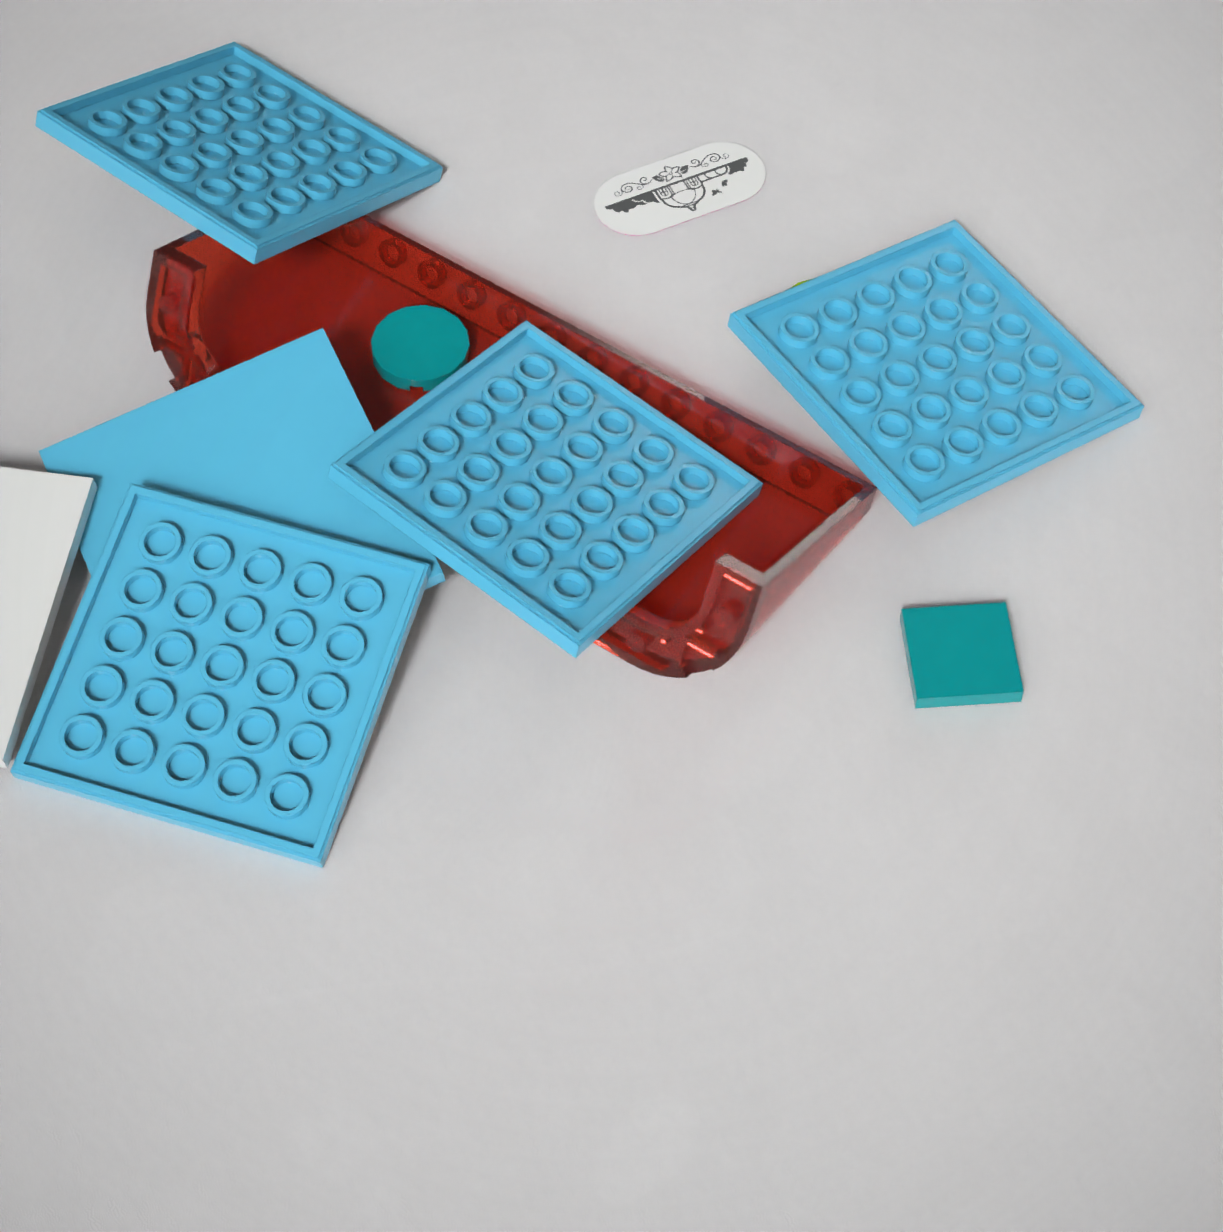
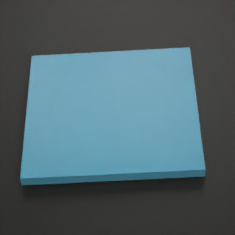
M236 42L38 110L35 124L42 131L252 264H257L440 182L443 170L440 164Z
M956 220L730 313L727 325L913 527L1138 419L1144 408V405Z
M527 320L333 462L328 473L330 480L574 658H577L757 498L763 486L760 480Z
M323 328L39 451L47 472L90 477L94 479L98 487L79 544V549L91 576L129 484L134 483L428 563L432 572L425 590L446 581L443 571L432 553L328 478L330 465L373 434L374 431Z
M130 483L10 772L17 779L323 868L432 572L430 564Z

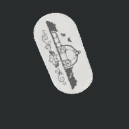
M732 142L708 143L608 179L598 188L594 196V210L599 220L615 232L631 236L648 235L753 197L760 191L765 182L766 170L760 157L743 145Z

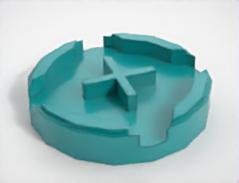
M428 305L401 308L388 314L376 326L371 338L375 369L382 379L400 389L410 391V386L423 387V391H431L468 363V355L470 353L468 331L458 317L442 308Z

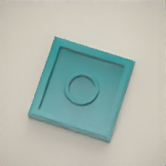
M1006 602L901 609L900 625L915 709L1021 702L1024 690Z

